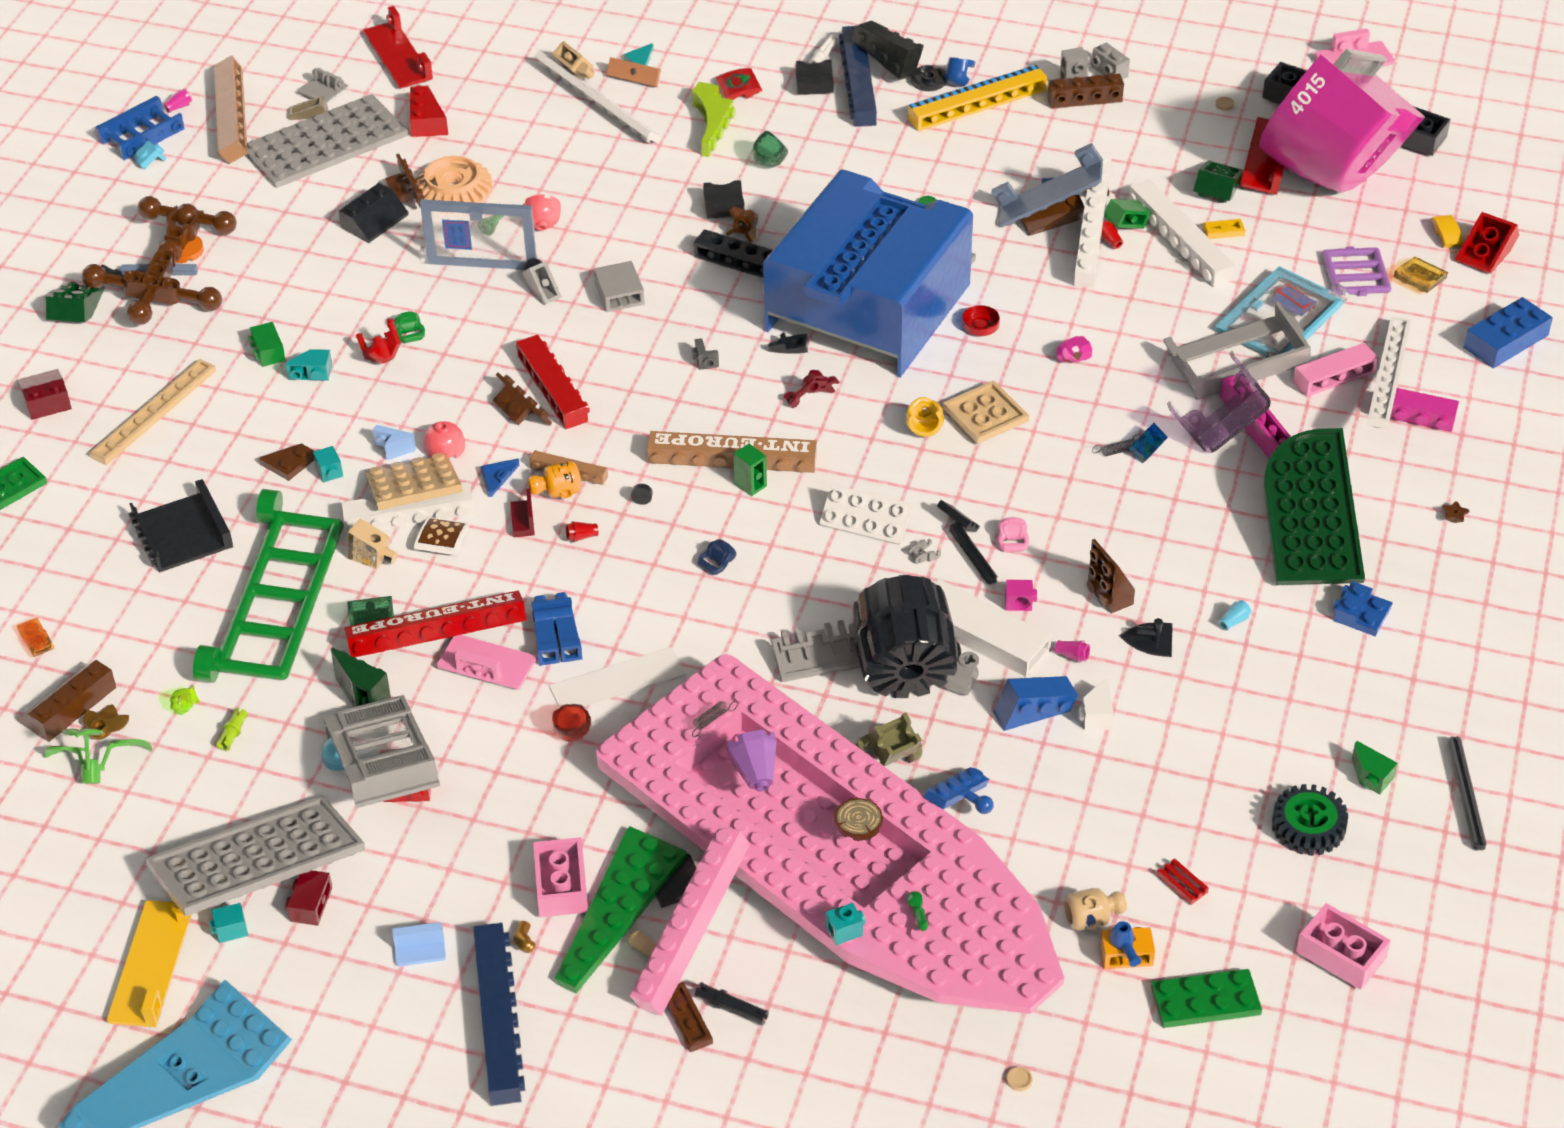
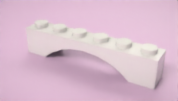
M469 482L461 483L463 492L379 511L375 502L365 499L341 502L346 534L348 535L349 530L360 518L380 530L424 523L428 517L449 519L474 515Z

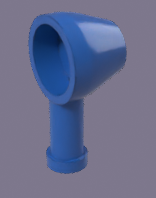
M1118 922L1110 932L1109 941L1113 947L1124 950L1129 960V965L1136 967L1141 963V959L1137 956L1132 946L1134 943V932L1128 922Z

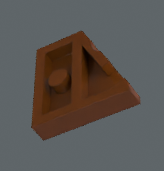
M301 443L259 458V464L290 481L315 461L314 450Z

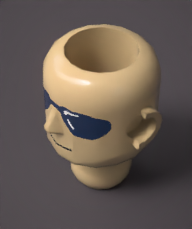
M1090 888L1068 894L1064 901L1067 921L1074 930L1089 929L1096 931V927L1105 926L1109 923L1110 913H1124L1127 910V902L1124 894L1120 891H1115L1106 896L1101 889Z

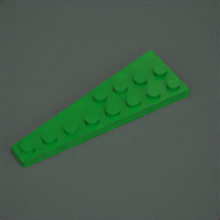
M631 826L627 828L555 977L557 985L577 994L657 896L656 893L688 857L686 850Z

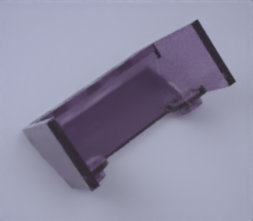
M1233 351L1229 352V354L1241 369L1233 378V384L1239 392L1206 418L1198 410H1191L1182 416L1171 401L1167 402L1169 411L1201 449L1207 453L1217 451L1265 413L1271 405L1268 394Z

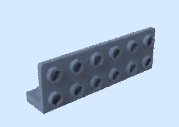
M1090 143L1075 150V156L1082 166L1019 195L1009 182L992 188L991 194L1001 206L999 225L1001 227L1012 225L1017 220L1027 218L1039 210H1045L1057 202L1060 203L1070 196L1078 195L1090 187L1099 185L1102 182L1103 158L1095 146Z

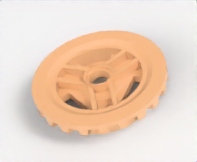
M462 156L439 158L430 163L416 177L419 189H422L425 200L482 203L492 190L491 174L488 173V169L482 167V164L475 163L473 160ZM431 180L436 181L437 186L432 184Z

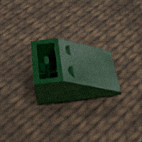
M70 281L64 286H60L59 289L53 290L52 293L45 296L46 320L88 321L96 310L105 286L91 289L86 285H79V282Z
M333 647L330 649L336 681L353 707L391 698L388 676L384 670L375 668L363 660L356 659L345 651H340Z

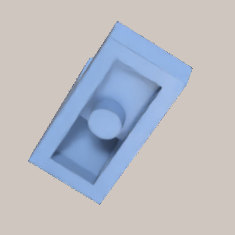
M375 425L373 428L375 445L385 447L387 460L416 450L414 433L381 425Z

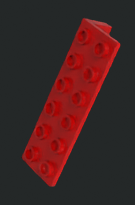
M394 5L387 7V23L363 29L366 38L399 88H406L433 79L432 65L429 57L425 52L417 53L402 30L400 14Z
M1257 117L1240 186L1277 195L1285 166L1280 165L1259 148L1261 135L1270 119Z

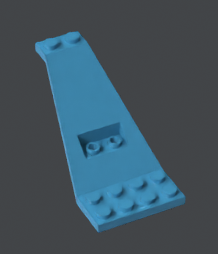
M224 979L189 1020L75 1105L58 1127L141 1128L258 1080L293 1039L231 983Z

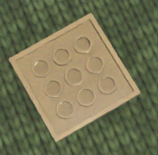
M436 453L428 458L417 457L405 463L394 462L386 467L376 466L365 471L366 480L378 511L463 492L461 482L448 455L443 453Z

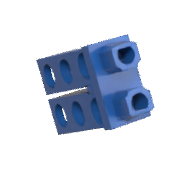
M565 592L557 593L553 600H546V596L543 595L535 596L534 602L531 604L533 621L535 622L539 666L560 663L555 626L557 628L562 663L583 660L581 641L573 615L571 597H568ZM570 649L577 650L573 655H567L564 651ZM543 653H554V656L551 658L542 656Z

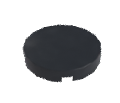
M933 65L917 67L915 75L911 76V84L921 91H937L946 85L945 71L940 67H937V69L933 68Z

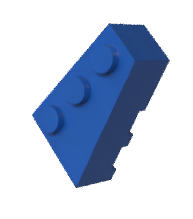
M1067 676L1008 679L993 713L1003 731L1070 712L1078 694Z

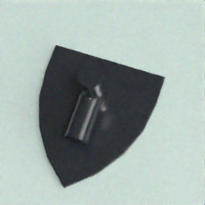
M1156 618L1154 622L1140 624L1120 635L1128 645L1138 651L1149 655L1172 657L1173 623H1165L1162 619Z

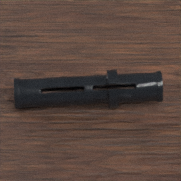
M703 982L699 983L698 986L700 988H696L695 997L714 1004V1007L717 1009L724 1008L761 1026L765 1024L763 1020H767L769 1016L768 1010L727 994L725 989L718 990Z

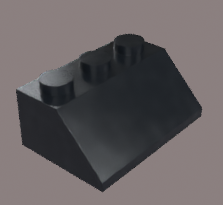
M377 183L339 210L341 229L367 243L372 242L409 215L408 210L393 189L381 183Z

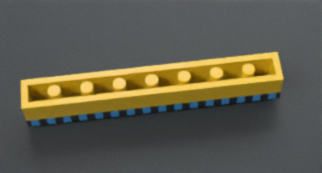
M1033 65L908 105V120L919 132L1046 91L1047 75L1037 65Z

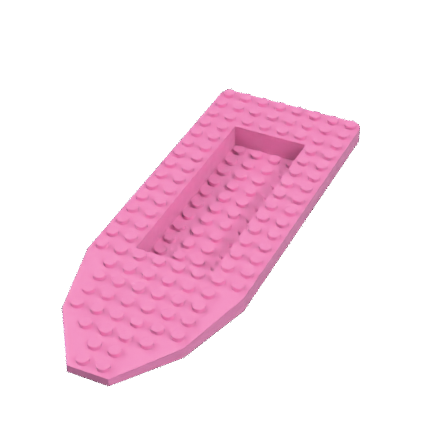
M727 654L718 656L597 747V764L601 771L706 852L720 824L740 830L750 843V846L735 876L846 963L938 1003L1031 1014L1064 984V975L1040 905L982 837L948 812L925 799L924 795L735 657ZM762 729L766 730L767 735L770 732L775 733L776 754L773 784L770 785L769 789L758 792L748 787L729 759L727 743L731 739H733L734 743L738 741L737 736L741 733ZM854 798L868 799L876 803L883 815V824L879 829V833L863 841H855L848 836L847 838L841 836L836 830L834 823L836 809L841 803ZM912 891H919L922 894V908L925 910V917L929 923L926 931H920L917 928L913 909L907 902V895ZM853 902L857 910L863 912L866 924L863 925V936L836 946L825 926V912Z

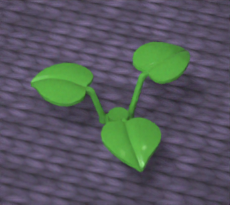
M71 728L64 729L63 734L75 736L76 738L82 735L85 748L62 745L50 746L45 748V758L66 751L76 753L80 762L81 783L99 784L101 771H105V764L112 748L118 746H138L147 748L152 752V745L141 739L115 740L108 744L102 762L98 764L97 759H90L88 735H103V731L92 728L80 730ZM81 751H85V760H83Z

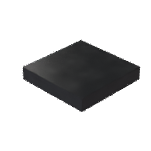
M688 853V857L656 893V898L661 908L679 903L697 869L690 853Z

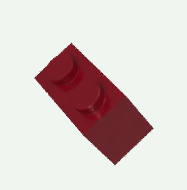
M311 870L295 878L292 895L287 898L285 903V910L289 914L290 922L319 925L333 888L330 873Z

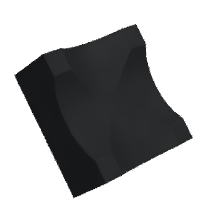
M831 59L819 63L795 61L797 94L834 93Z
M734 180L722 185L710 182L703 183L707 218L732 217L729 210L733 207L745 210L741 180Z

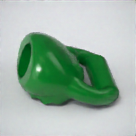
M407 311L394 317L395 322L393 323L402 343L406 344L424 338L425 328L416 312ZM416 330H420V332L402 336V333L406 334L409 332H415Z

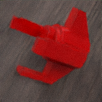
M393 319L386 320L389 331L384 333L385 338L381 339L380 336L372 338L373 342L369 347L366 346L362 333L356 334V339L364 359L383 364L395 358L401 341Z

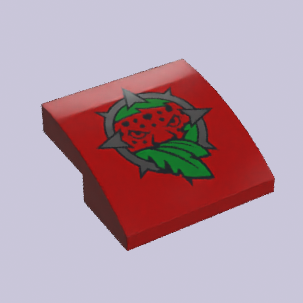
M752 68L736 69L715 77L727 99L734 100L742 95H745L746 99L763 91Z

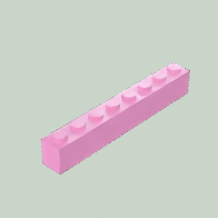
M720 824L630 995L641 1009L662 1016L750 846V843L740 830Z

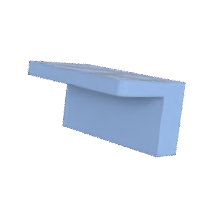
M442 922L392 928L396 965L398 967L446 960Z

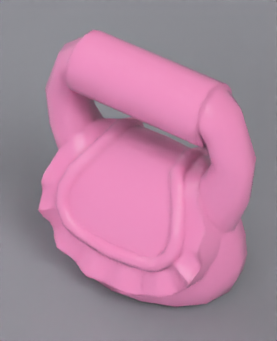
M1017 517L1000 520L997 537L1000 549L1004 552L1025 551L1029 545L1025 520ZM1023 539L1024 543H1003V540L1019 541Z

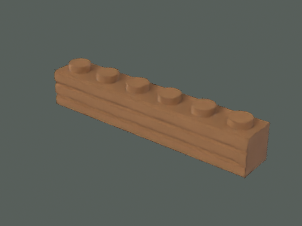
M534 450L529 458L530 468L544 470L548 465L571 461L577 465L580 478L583 481L604 485L608 478L607 467Z

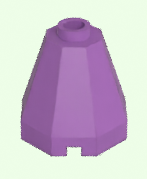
M761 729L741 733L737 736L738 741L735 743L733 739L728 741L727 752L729 759L748 787L758 792L769 789L774 780L775 733L770 732L767 735L766 730Z

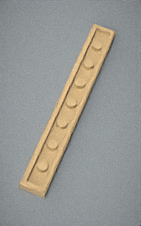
M199 359L90 452V457L104 465H108L214 374L216 367Z

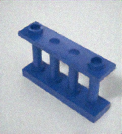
M154 96L95 127L98 141L104 145L112 140L119 145L121 157L124 161L131 158L148 140L155 145L185 129L182 114L178 113L172 117L168 116L163 112L161 99L158 96ZM159 117L163 121L155 125L150 120ZM142 124L148 128L141 133L134 129ZM129 133L133 137L124 141L119 136Z

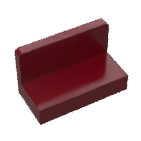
M530 488L526 489L527 500L510 502L514 538L535 536Z

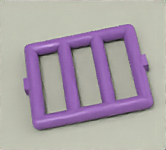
M1346 246V249H1325L1322 251L1331 288L1335 295L1359 294V296H1367V294L1391 292L1392 287L1379 248H1354V246ZM1373 255L1374 260L1332 262L1331 257ZM1377 268L1378 273H1335V269ZM1381 280L1382 285L1340 287L1338 282Z

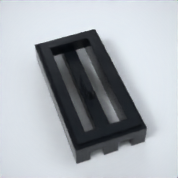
M940 500L937 504L940 510L966 529L977 532L980 528V525L951 504Z

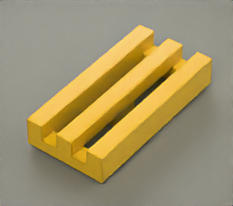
M1241 219L1203 222L1204 233L1209 239L1245 236V228Z

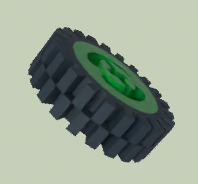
M1301 784L1300 790L1295 785L1291 787V792L1286 789L1283 791V796L1279 795L1277 797L1271 822L1272 830L1275 831L1274 835L1277 839L1281 837L1280 843L1283 846L1289 842V850L1293 851L1295 847H1298V854L1303 855L1304 849L1308 850V856H1313L1314 850H1317L1318 855H1323L1325 849L1329 853L1333 851V847L1337 848L1340 842L1344 840L1349 817L1345 804L1342 805L1343 800L1340 797L1335 799L1336 793L1333 791L1327 795V788L1323 786L1320 791H1317V785L1312 784L1311 790H1308L1306 784Z

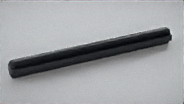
M1451 736L1448 746L1472 846L1476 851H1483L1486 849L1487 842L1462 740L1459 736Z

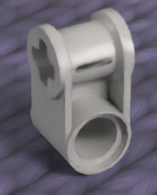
M969 651L959 656L955 676L948 675L946 678L948 681L945 685L946 689L966 696L969 695L973 684L979 676L977 668L979 656L976 653Z

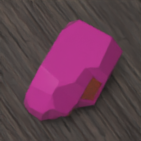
M1075 336L1065 340L1057 347L1056 357L1062 362L1085 361L1092 357V347L1084 336Z

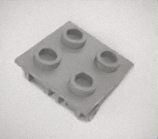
M318 67L312 70L314 79L297 90V92L312 99L323 96L326 102H329L349 87V85L344 83L342 77Z

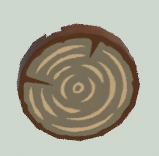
M854 798L840 804L835 812L834 823L836 830L841 836L845 838L848 836L855 841H863L879 833V829L883 824V815L876 803L868 799Z

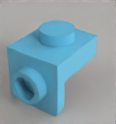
M149 140L133 155L144 169L157 157L163 161L167 159L163 154L165 152L164 149L157 143L155 145L152 144Z

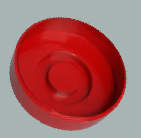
M972 306L964 311L962 326L965 331L972 335H991L999 329L1000 315L989 306Z

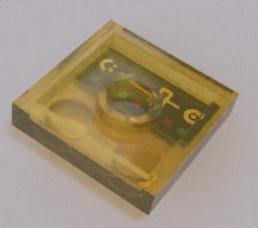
M1414 256L1394 271L1393 277L1404 284L1417 288L1421 292L1428 293L1447 279L1448 272Z

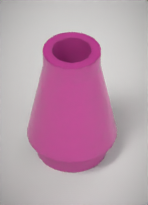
M179 89L164 103V106L170 113L190 105L189 103L192 102V98L186 89Z
M1058 640L1055 652L1079 663L1082 661L1086 662L1090 655V644H1087L1085 641Z

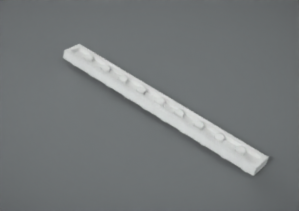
M540 51L536 53L535 58L540 60L539 64L546 69L551 68L550 72L557 77L562 76L561 80L568 85L573 84L572 88L579 93L584 92L583 96L590 101L595 100V105L603 110L606 108L607 114L614 118L616 116L619 117L617 121L625 126L630 125L629 129L634 133H641L640 137L649 143L651 140L659 143L662 138L660 135L550 56Z
M1391 316L1367 425L1374 428L1388 429L1411 319Z

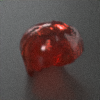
M564 704L554 710L552 714L553 730L562 740L567 742L577 741L590 731L592 718L582 704Z

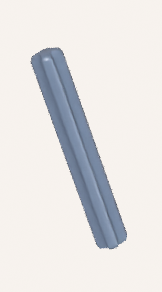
M122 264L120 271H122V274L131 270L146 273L150 264ZM176 264L173 267L172 275H197V264Z

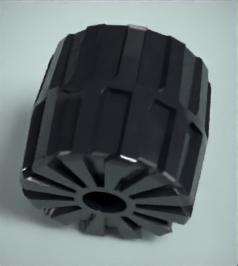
M899 575L878 580L859 593V598L853 605L855 644L865 683L874 692L883 696H888L892 693L893 698H908L909 692L915 691V694L920 697L930 694L929 687L932 685H936L939 689L948 683L945 678L946 675L955 676L958 661L956 633L945 592L940 585H936L931 579L923 576Z

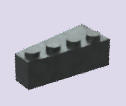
M872 20L856 25L852 38L857 45L899 80L915 75L924 48L923 44H916L912 39L904 38L896 31L891 32L887 27Z

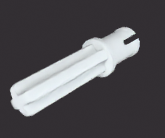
M829 35L822 46L813 53V57L808 63H819L826 60L827 55L837 43V36Z

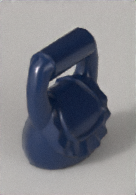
M716 539L711 541L708 548L699 555L697 565L709 574L717 575L723 572L728 563L735 559L737 552L726 541ZM709 557V559L717 562L720 566L716 568L704 560V558Z

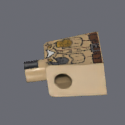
M361 518L349 530L347 559L374 569L379 568L384 561L390 564L396 561L398 553L389 549V536Z

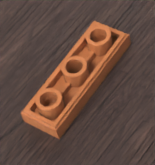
M610 57L606 75L658 87L661 69Z

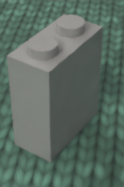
M632 261L594 268L595 284L606 312L645 305L644 289Z

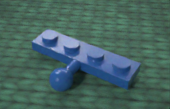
M969 767L927 789L924 795L925 799L943 810L964 798L975 804V808L980 814H988L994 808V802L989 796H978L975 794V792L986 787L989 778L983 775V772L977 768Z

